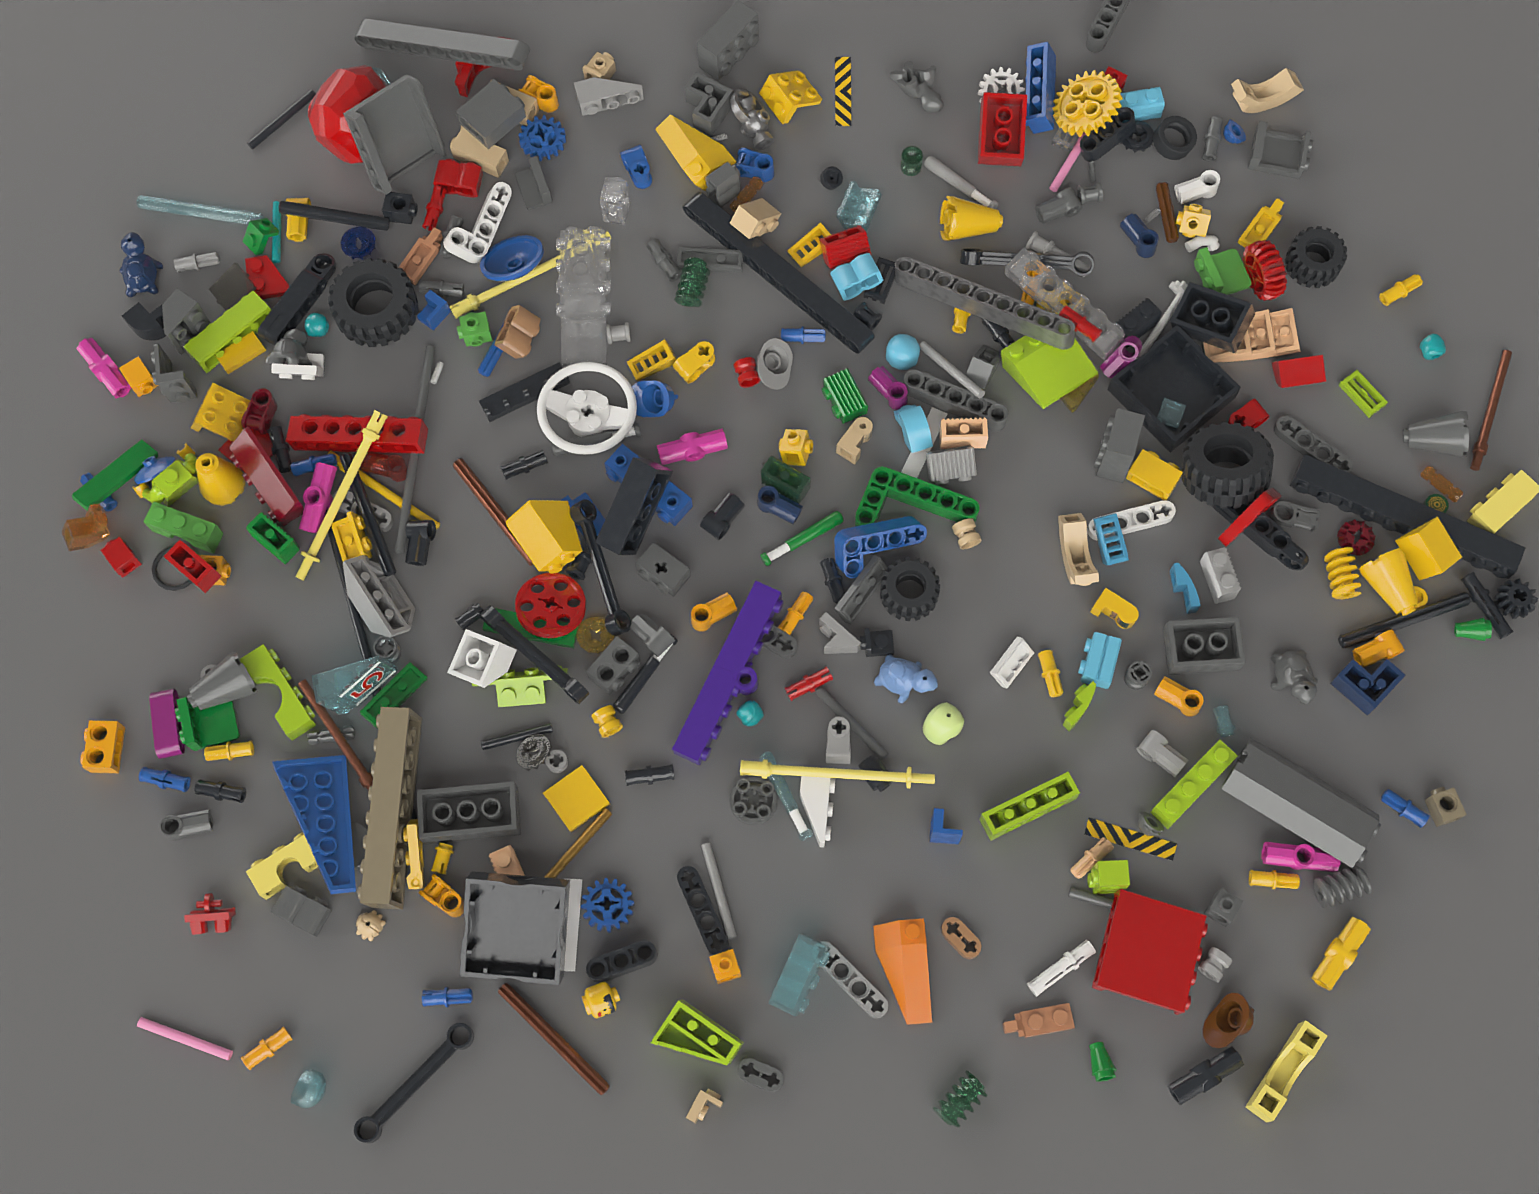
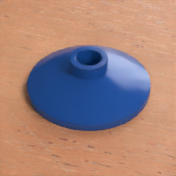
M155 456L147 458L142 462L144 467L134 478L135 483L141 484L154 479L176 461V458L174 456L158 459Z

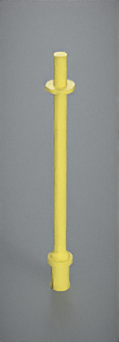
M607 231L591 240L585 236L583 237V244L538 265L527 275L516 280L505 281L477 296L469 294L466 299L449 307L456 319L472 310L475 312L479 310L478 307H480L481 303L584 252L589 251L591 254H594L595 247L612 239L609 232Z
M376 410L373 411L374 413L366 429L363 428L362 430L363 440L308 552L301 551L300 553L305 558L295 577L303 581L313 561L320 562L316 555L371 443L380 438L379 433L388 416L381 414L377 422L380 412Z
M763 759V762L741 760L740 775L762 776V779H767V776L776 774L906 782V787L909 789L911 783H935V774L912 773L911 767H908L905 773L772 765L767 759Z

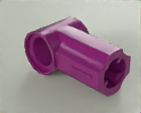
M1136 336L1125 338L1122 344L1100 365L1102 372L1108 378H1113L1134 361L1142 350L1141 340ZM1132 345L1136 352H1128L1125 346Z
M883 366L874 369L868 377V381L888 400L889 406L892 409L899 410L907 405L908 390L906 385L898 382ZM901 394L902 397L895 398L893 397V395Z

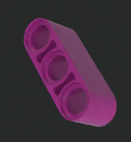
M175 688L153 692L149 696L154 747L159 759L185 753V745L182 743L179 731L182 730V725L177 720L175 708H178L177 699H179Z

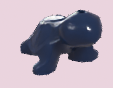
M130 232L121 240V249L127 255L123 259L122 267L120 268V273L123 274V280L126 285L125 294L128 297H134L136 293L149 292L155 295L159 292L155 285L156 269H163V265L149 255L143 254L145 249L144 240L137 233Z

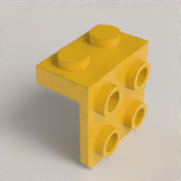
M798 70L770 74L759 92L760 96L782 124L790 121L798 107L817 105L822 101L817 90L810 84L805 74Z

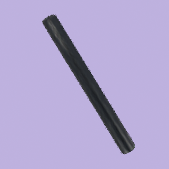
M351 453L340 456L345 474L353 461ZM357 472L350 487L384 576L389 577L396 574V569L359 472Z
M1463 592L1417 608L1406 616L1400 614L1339 636L1338 642L1342 648H1347L1373 639L1388 630L1393 629L1396 631L1468 606L1471 598L1468 593Z

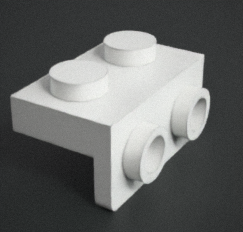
M307 353L312 366L289 365L286 358L285 364H272L271 373L279 374L281 379H293V375L301 376L302 380H315V376L324 377V355Z

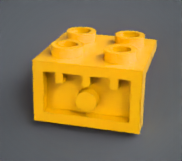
M212 383L191 425V429L199 432L203 427L234 442L243 430L241 421L250 400Z

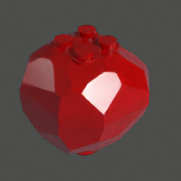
M363 65L337 69L321 85L308 107V118L316 140L337 158L351 164L362 163L363 161L343 113L388 86L371 66Z

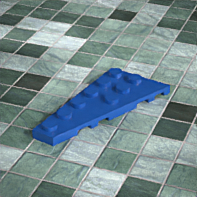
M346 756L272 761L274 770L330 894L356 892Z

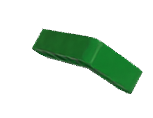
M881 466L873 471L856 512L855 527L876 523L887 497L955 522L969 518L976 522L980 507L979 503L973 498ZM882 477L885 478L887 482L879 483L876 479ZM901 485H905L909 489L907 491H901L898 489V487ZM927 493L930 495V498L923 499L919 495ZM871 497H875L879 500V502L871 503L868 501V499ZM949 501L952 506L945 507L941 502ZM971 509L974 513L967 515L963 510ZM867 517L871 522L862 523L860 519Z

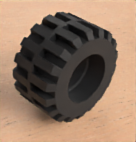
M1317 226L1316 229L1308 227L1306 231L1304 229L1295 236L1286 254L1285 264H1288L1286 270L1291 272L1290 277L1292 279L1296 278L1298 280L1297 283L1300 285L1302 283L1306 284L1308 288L1312 285L1315 288H1320L1321 285L1325 287L1330 282H1333L1347 259V246H1343L1345 242L1343 238H1338L1339 234L1337 232L1333 234L1330 232L1331 229L1326 228L1324 230L1322 226ZM1306 253H1318L1326 262H1315Z
M905 557L904 562L898 559L895 561V565L890 564L888 566L887 572L885 571L883 574L880 596L883 599L882 604L884 608L888 607L890 615L895 613L896 618L899 620L901 616L906 617L905 621H910L914 617L915 621L920 620L922 615L926 617L929 615L930 610H934L940 592V579L938 575H935L936 570L934 567L928 568V562L924 561L922 564L920 563V558L915 557V561H910V557ZM912 580L922 586L924 593L917 598L909 599L900 595L896 587L903 581Z

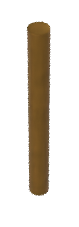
M605 808L548 871L544 878H556L612 816L608 809Z

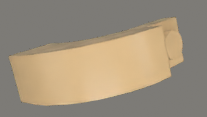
M1288 68L1259 84H1247L1240 79L1231 84L1234 89L1233 96L1237 100L1242 112L1258 113L1277 107L1304 91L1296 73Z
M1082 513L1058 516L1062 556L1070 584L1087 586L1092 584V582H1099V573L1093 565L1089 553L1087 524Z

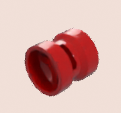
M753 357L741 358L733 364L735 372L739 375L738 383L740 387H752L761 381L755 369L757 365Z

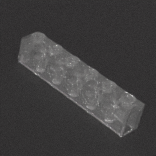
M1023 248L1005 266V275L1048 312L1059 316L1060 311L1065 307L1060 301L1067 299L1071 302L1068 305L1078 314L1087 315V320L1097 328L1103 329L1105 333L1100 335L1095 342H1092L1091 339L1079 331L1075 332V336L1105 361L1124 340L1125 334L1121 326L1117 323H1111L1101 309H1095L1089 304L1090 301L1086 296L1076 293L1072 285L1065 279L1061 280L1051 266H1045L1040 262L1036 253ZM1033 270L1036 271L1038 275L1031 277L1027 274V272ZM1045 285H1052L1055 289L1047 291L1043 287Z

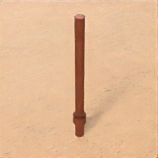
M1503 350L1479 438L1474 443L1472 450L1474 456L1470 469L1474 471L1480 470L1483 456L1487 454L1489 447L1487 441L1512 355L1510 350Z
M306 679L298 683L299 687L360 777L359 782L363 788H367L369 791V787L373 785L371 772H367Z

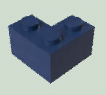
M1353 659L1330 684L1368 715L1406 675L1388 659L1372 675Z

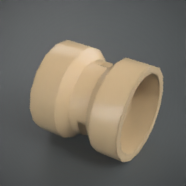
M971 518L959 521L952 526L954 534L959 538L958 545L962 550L972 548L982 541L980 534L975 531L976 524Z

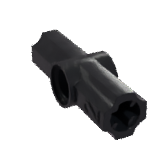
M1231 1046L1212 1059H1206L1189 1070L1188 1074L1180 1077L1167 1087L1174 1100L1179 1105H1182L1199 1093H1205L1221 1083L1223 1078L1244 1066L1240 1054Z

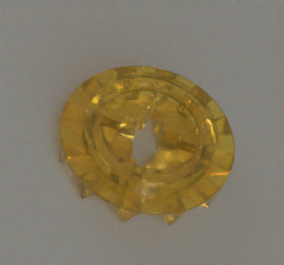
M591 617L584 620L577 630V641L580 647L588 653L599 654L614 640V636L605 627V619L601 617ZM589 629L595 633L601 632V642L597 641V639L590 640L592 635Z

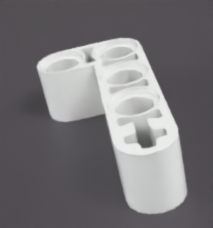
M498 182L493 186L485 199L471 233L459 227L451 229L443 242L448 252L470 263L481 261L488 252L512 194L510 186L504 182ZM498 194H500L501 199L499 201H495L498 197ZM488 210L493 211L496 217L491 216ZM480 229L486 230L488 235L482 234ZM451 237L457 238L460 244L453 242ZM472 247L477 248L480 254L473 252Z

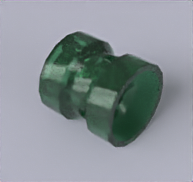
M908 146L902 151L900 168L903 174L916 176L920 173L923 160V152L920 148Z

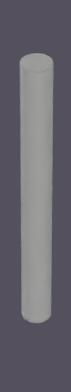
M925 341L920 343V350L980 399L984 396V390Z
M711 843L702 844V851L727 939L736 938L737 935Z

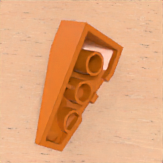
M924 918L898 920L873 926L875 952L882 964L906 1024L932 1023Z

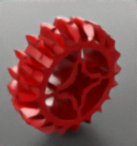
M1259 240L1247 246L1243 252V262L1251 280L1250 287L1253 289L1254 294L1264 301L1275 299L1284 294L1287 287V273L1282 262L1283 258L1280 257L1275 245L1269 240Z

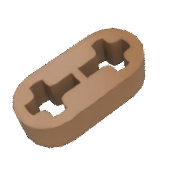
M955 917L947 918L943 922L941 933L954 949L966 959L977 957L981 951V942L968 927ZM947 924H957L958 928L956 931L961 937L958 938L955 933L949 935L947 933ZM964 939L969 944L974 942L976 944L974 947L976 952L969 951L966 953L964 951L966 945L961 940Z

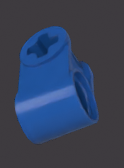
M638 145L620 152L623 164L629 172L634 185L640 189L649 187L652 184V175L642 146Z
M740 148L738 150L737 162L734 165L739 170L740 177H747L761 182H768L773 179L775 173L774 163L770 155L747 148Z

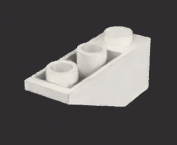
M801 776L800 799L819 847H824L825 841H830L831 826L826 825L827 817H832L833 802H829V793H834L835 779Z

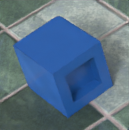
M429 290L425 295L427 305L417 315V318L434 331L451 311L447 301L432 290Z

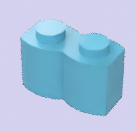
M870 253L858 255L850 263L839 265L830 273L844 301L858 296L864 290L876 287L883 281L881 273Z

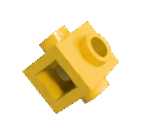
M1198 204L1184 205L1183 212L1179 211L1176 219V224L1179 225V232L1191 238H1194L1196 235L1206 237L1211 211L1203 209V206Z
M785 429L784 436L779 441V452L783 464L806 466L809 453L813 452V440H810L807 430Z

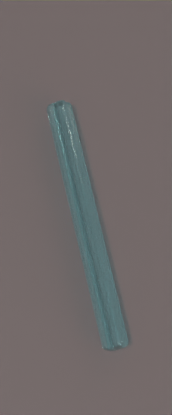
M142 195L138 196L136 204L141 209L249 225L250 221L264 218L261 213Z

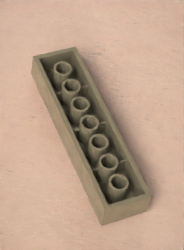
M381 707L380 714L376 718V726L379 729L378 738H375L373 745L376 757L375 762L371 765L373 785L369 787L368 798L371 803L370 810L366 813L368 831L363 839L365 859L361 861L360 866L363 878L362 884L358 887L360 903L372 908L403 910L407 873L405 854L406 851H409L408 842L404 841L403 829L407 827L408 822L412 819L422 717L410 708Z

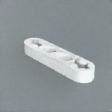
M1164 500L1115 513L1118 518L1126 521L1127 526L1121 528L1122 534H1127L1169 523L1173 519L1176 509L1173 503ZM1162 508H1164L1165 511H1168V510H1169V513H1168L1167 516H1165L1164 513H1160V514H1157V513H1159ZM1141 512L1145 513L1149 520L1146 523H1141L1137 520L1136 515ZM1092 519L1088 525L1087 533L1090 538L1097 541L1096 530H1093L1095 527L1094 520ZM1111 532L1104 534V537L1106 538L1114 536L1115 533Z

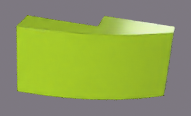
M1094 681L1088 686L1084 683L1074 693L1076 697L1073 703L1078 708L1073 706L1064 715L1066 719L1063 726L1068 731L1079 722L1088 708L1096 688Z

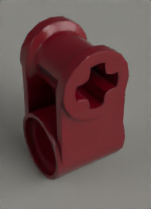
M261 388L252 394L247 410L242 417L241 426L243 429L249 427L250 429L260 431L264 435L268 433L267 430L270 429L272 419L278 407L269 390Z

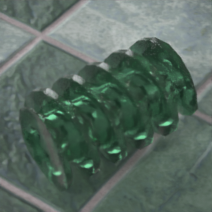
M696 257L685 259L680 282L678 283V290L675 293L676 297L674 300L676 303L687 307H700L702 305L700 300L704 298L702 291L706 290L707 276L710 275V270L706 267L707 263L704 260Z
M967 1070L965 1072L968 1079L960 1077L959 1082L961 1086L956 1084L952 1086L955 1094L950 1092L945 1094L948 1102L939 1100L938 1103L941 1110L936 1107L932 1108L945 1123L957 1128L960 1127L957 1120L958 1117L967 1120L964 1113L965 1110L974 1112L971 1103L981 1104L978 1095L988 1096L982 1083Z

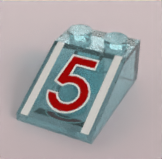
M375 656L312 675L316 703L337 714L348 713L351 708L358 707L398 671V668L385 659Z

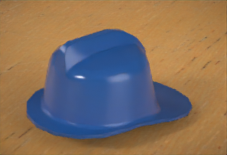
M640 381L632 386L637 401L636 414L640 417L664 416L674 406L675 400L678 399V395L674 394L672 388L660 381Z

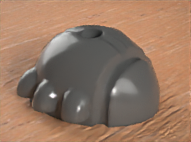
M1139 812L1138 827L1140 831L1147 836H1159L1164 830L1162 823L1147 812Z

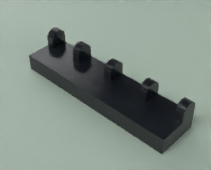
M560 362L479 400L488 421L492 422L537 400L545 383L556 372L563 369ZM567 376L562 379L552 390L556 391L570 384L569 377Z

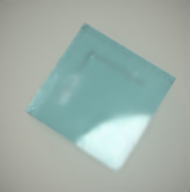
M1164 398L1157 418L1161 422L1165 420L1167 425L1178 428L1186 405Z

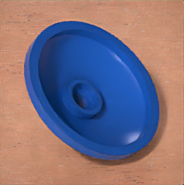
M528 235L505 239L488 250L481 259L480 269L483 275L490 280L505 282L519 279L530 273L540 263L544 254L543 245L539 239Z

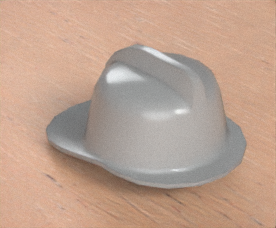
M774 338L765 342L757 357L760 380L764 385L775 390L782 389L787 385L793 361L791 348L782 339Z

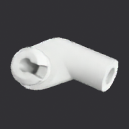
M1215 235L1197 236L1186 242L1185 248L1188 252H1192L1201 246H1207L1209 251H1214L1219 248L1220 244L1218 243L1219 239Z

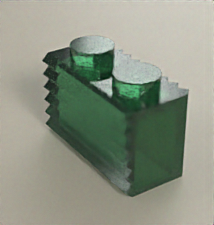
M770 456L760 471L762 484L774 487L778 493L798 504L801 503L810 489V477L773 456Z

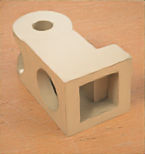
M866 417L857 418L837 443L836 453L851 463L856 464L861 453L859 448L863 443L870 440L872 436L873 424L871 420Z

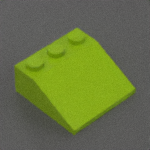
M1025 335L1001 350L1002 367L1042 409L1098 375V371L1075 338L1073 346L1063 350Z

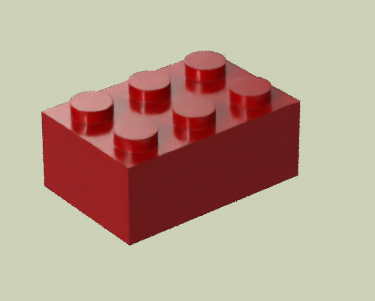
M983 93L980 110L978 164L1021 167L1025 150L1027 95Z

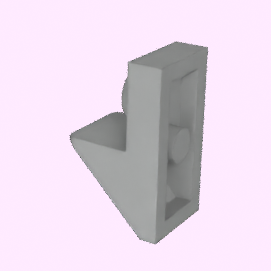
M827 612L820 617L819 626L821 632L828 638L833 637L825 645L824 654L857 653L860 650L861 642Z

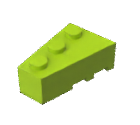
M683 999L678 1000L651 1041L652 1044L688 1053L723 1065L731 1064L744 1044L741 1039Z

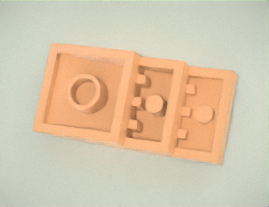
M1293 308L1271 313L1269 309L1255 312V316L1236 354L1203 342L1205 355L1214 363L1255 360L1301 352Z

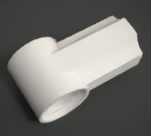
M1206 170L1200 177L1175 185L1174 190L1178 203L1184 204L1201 197L1211 198L1215 196L1220 183V175L1214 170Z

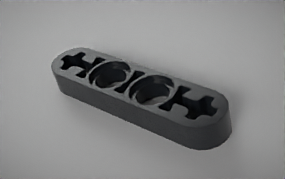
M692 866L682 867L677 874V880L708 952L713 956L728 951L727 937L698 871ZM684 873L694 874L695 876L692 878L695 887L699 884L701 888H695L686 893V890H690V886L687 881L682 882L681 880L685 877ZM697 893L705 897L704 904L699 907L691 903L692 896ZM711 916L714 918L715 924L711 929H704L701 926L703 917ZM719 929L720 933L715 934L719 942L724 941L725 943L721 946L722 950L711 949L710 946L714 945L711 936L706 938L705 935L712 934Z

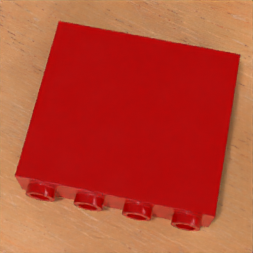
M1123 889L1116 891L1092 988L1100 991L1105 989L1175 1011L1174 1014L1177 1015L1185 1013V1010H1188L1191 1004L1190 987L1195 984L1197 971H1194L1196 961L1199 962L1202 955L1201 939L1205 937L1208 929V923H1205L1207 915Z

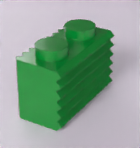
M848 368L824 378L821 390L825 399H830L833 406L831 409L836 419L840 418L844 424L868 413V405Z
M263 512L259 513L246 527L255 540L284 564H287L300 550L294 538L288 535L287 532L281 529Z

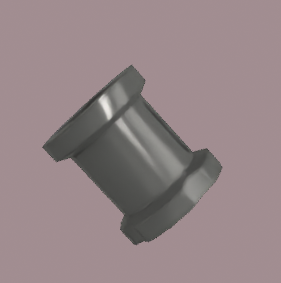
M1096 183L1094 186H1077V197L1082 205L1085 202L1103 201L1101 183Z

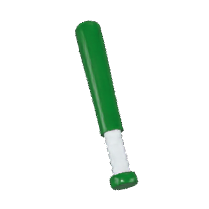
M839 511L829 514L786 540L778 548L767 554L765 552L760 555L761 560L765 566L771 565V561L788 551L795 550L842 524L844 521L842 514Z

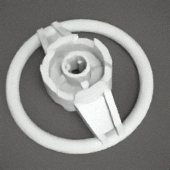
M596 362L575 363L556 372L545 383L537 403L538 421L546 437L565 451L583 455L606 451L621 442L632 428L637 412L636 396L628 380L616 369ZM582 371L600 372L610 376L620 384L627 398L628 409L609 405L607 397L596 391L577 390L572 396L552 389L562 379L571 374ZM546 409L566 420L573 433L580 437L603 431L606 432L607 430L619 429V431L606 441L594 445L569 443L552 430L547 419ZM587 412H592V413H593V414H589L588 417H585V413H587Z

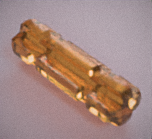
M753 177L749 185H746L736 197L737 200L734 199L730 204V208L734 213L739 205L750 202L757 194L756 190L759 191L764 183L759 177Z
M1427 466L1421 472V477L1426 481L1430 480L1431 485L1444 495L1448 494V498L1451 501L1457 502L1463 496V491L1458 487L1454 488L1453 483L1440 473L1436 474V470L1433 467Z

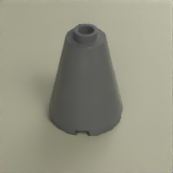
M1459 411L1408 424V429H1403V442L1408 443L1410 448L1467 457L1466 452L1469 449V427L1465 425V420H1468L1467 411Z
M235 651L228 654L188 689L190 694L186 697L193 708L198 706L200 710L254 695L258 692L245 666L239 662V656Z

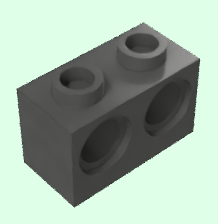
M616 636L586 671L588 678L610 695L613 691H618L625 682L624 678L629 672L632 674L637 670L640 665L639 653ZM621 654L629 656L625 662H619L617 658ZM605 672H612L614 674L609 680L601 678Z

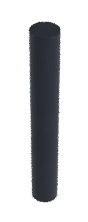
M551 723L484 740L481 741V745L484 751L549 734L553 730Z

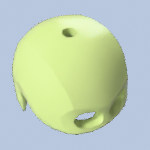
M948 702L941 703L934 707L927 715L923 724V733L930 742L936 745L945 744L949 739L956 737L961 732L964 718L961 712Z

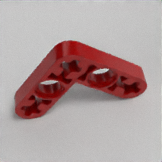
M1274 488L1263 492L1219 536L1218 540L1226 547L1230 545L1261 513L1269 510L1282 495Z

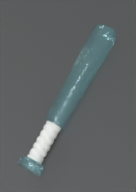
M765 752L759 757L760 762H763V759H767L772 765H778L771 752ZM776 774L768 776L787 813L791 815L800 833L798 835L800 841L812 837L813 832L806 827L784 776Z

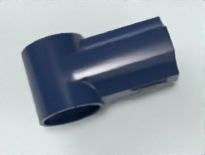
M1137 214L1126 216L1120 223V228L1134 243L1136 252L1140 257H1152L1156 252L1159 240L1158 234L1154 230L1148 229Z
M764 486L759 490L757 506L762 512L772 513L791 524L796 522L803 509L802 505L779 494L772 486ZM765 496H770L773 498V501L767 503L764 502L762 498Z

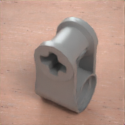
M835 717L829 722L827 730L826 763L850 764V725L844 717ZM836 725H840L842 729L841 734H837L835 730Z

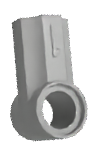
M1151 730L1137 747V752L1144 759L1157 763L1173 777H1176L1188 762V759L1168 745V741L1163 735L1154 730Z

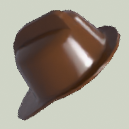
M1239 993L1227 994L1208 1015L1203 1026V1037L1208 1045L1213 1048L1226 1047L1237 1036L1244 1035L1251 1030L1254 1023L1253 1013L1255 1010L1249 1006L1244 996Z

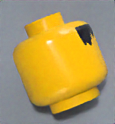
M607 982L587 987L584 992L585 995L581 996L587 1015L592 1014L594 1018H600L615 1012L617 1009L616 1002L620 1001L616 987L611 988Z

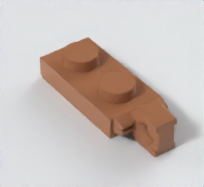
M435 227L428 237H419L399 266V268L406 272L407 277L415 286L439 253L443 236L442 231Z
M1069 1003L1022 1011L1014 1014L1015 1020L1003 1023L1005 1034L1018 1031L1019 1037L1025 1038L1075 1028Z

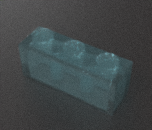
M799 934L768 1004L793 1016H798L800 1012L804 1013L810 1002V999L807 998L810 989L815 990L820 979L817 973L820 967H825L831 953L827 951L830 946L807 935Z

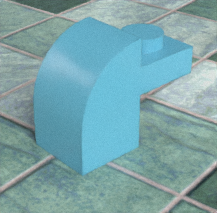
M905 405L899 410L894 411L895 419L902 428L905 444L911 453L933 447L929 425L921 406Z

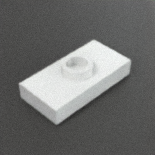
M1016 637L990 671V674L1001 687L1007 689L1032 657L1034 651L1023 638Z

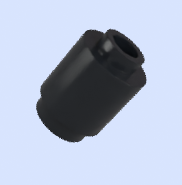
M874 755L869 756L858 765L860 770L888 771L879 758L876 759ZM866 780L873 791L879 790L882 792L892 784L890 781Z

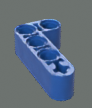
M912 516L842 529L836 534L834 540L836 566L847 577H858L864 567L863 555L921 543L927 536V529Z

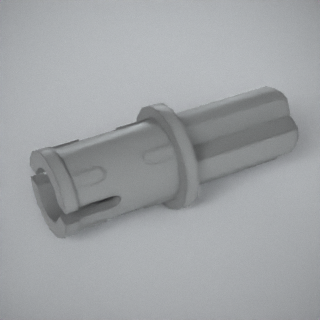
M217 252L202 255L193 253V256L174 259V267L177 273L194 269L199 271L200 267L220 263Z

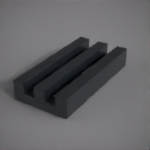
M879 257L876 263L878 269L880 270L881 265L885 264L881 275L883 281L877 285L875 292H871L872 289L865 290L864 298L868 299L870 297L873 301L879 300L880 303L885 304L896 277L895 262ZM891 266L893 267L883 294L880 295L879 293Z

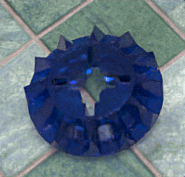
M365 227L351 228L341 238V248L344 254L353 260L355 258L363 260L364 256H371L372 250L376 249L375 236ZM357 238L362 242L361 249H358L356 246Z

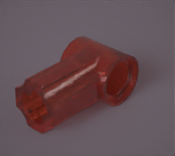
M371 451L367 452L361 464L362 471L390 477L395 482L406 480L408 467L401 456H387ZM402 466L398 471H392L394 467Z

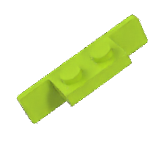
M559 666L564 672L568 674V668H562V666ZM536 667L524 669V672H515V670L509 669L508 672L489 685L496 684L498 707L546 703L544 680L552 679Z

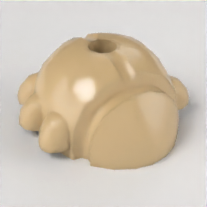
M375 910L360 914L356 920V934H362L361 937L364 940L368 938L369 941H373L374 937L379 935V932L382 931L383 926L386 924L384 920H381L383 916L381 914L377 915Z

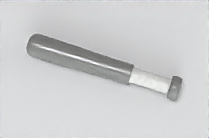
M929 156L925 160L924 166L965 195L974 198L984 206L997 208V201L988 199L977 191V188L938 159Z

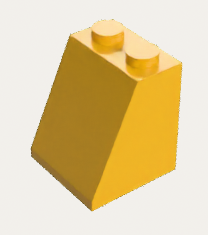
M529 500L506 520L507 527L538 571H549L551 574L558 573L567 563L574 561L575 557L582 552L577 530L570 515L568 501Z

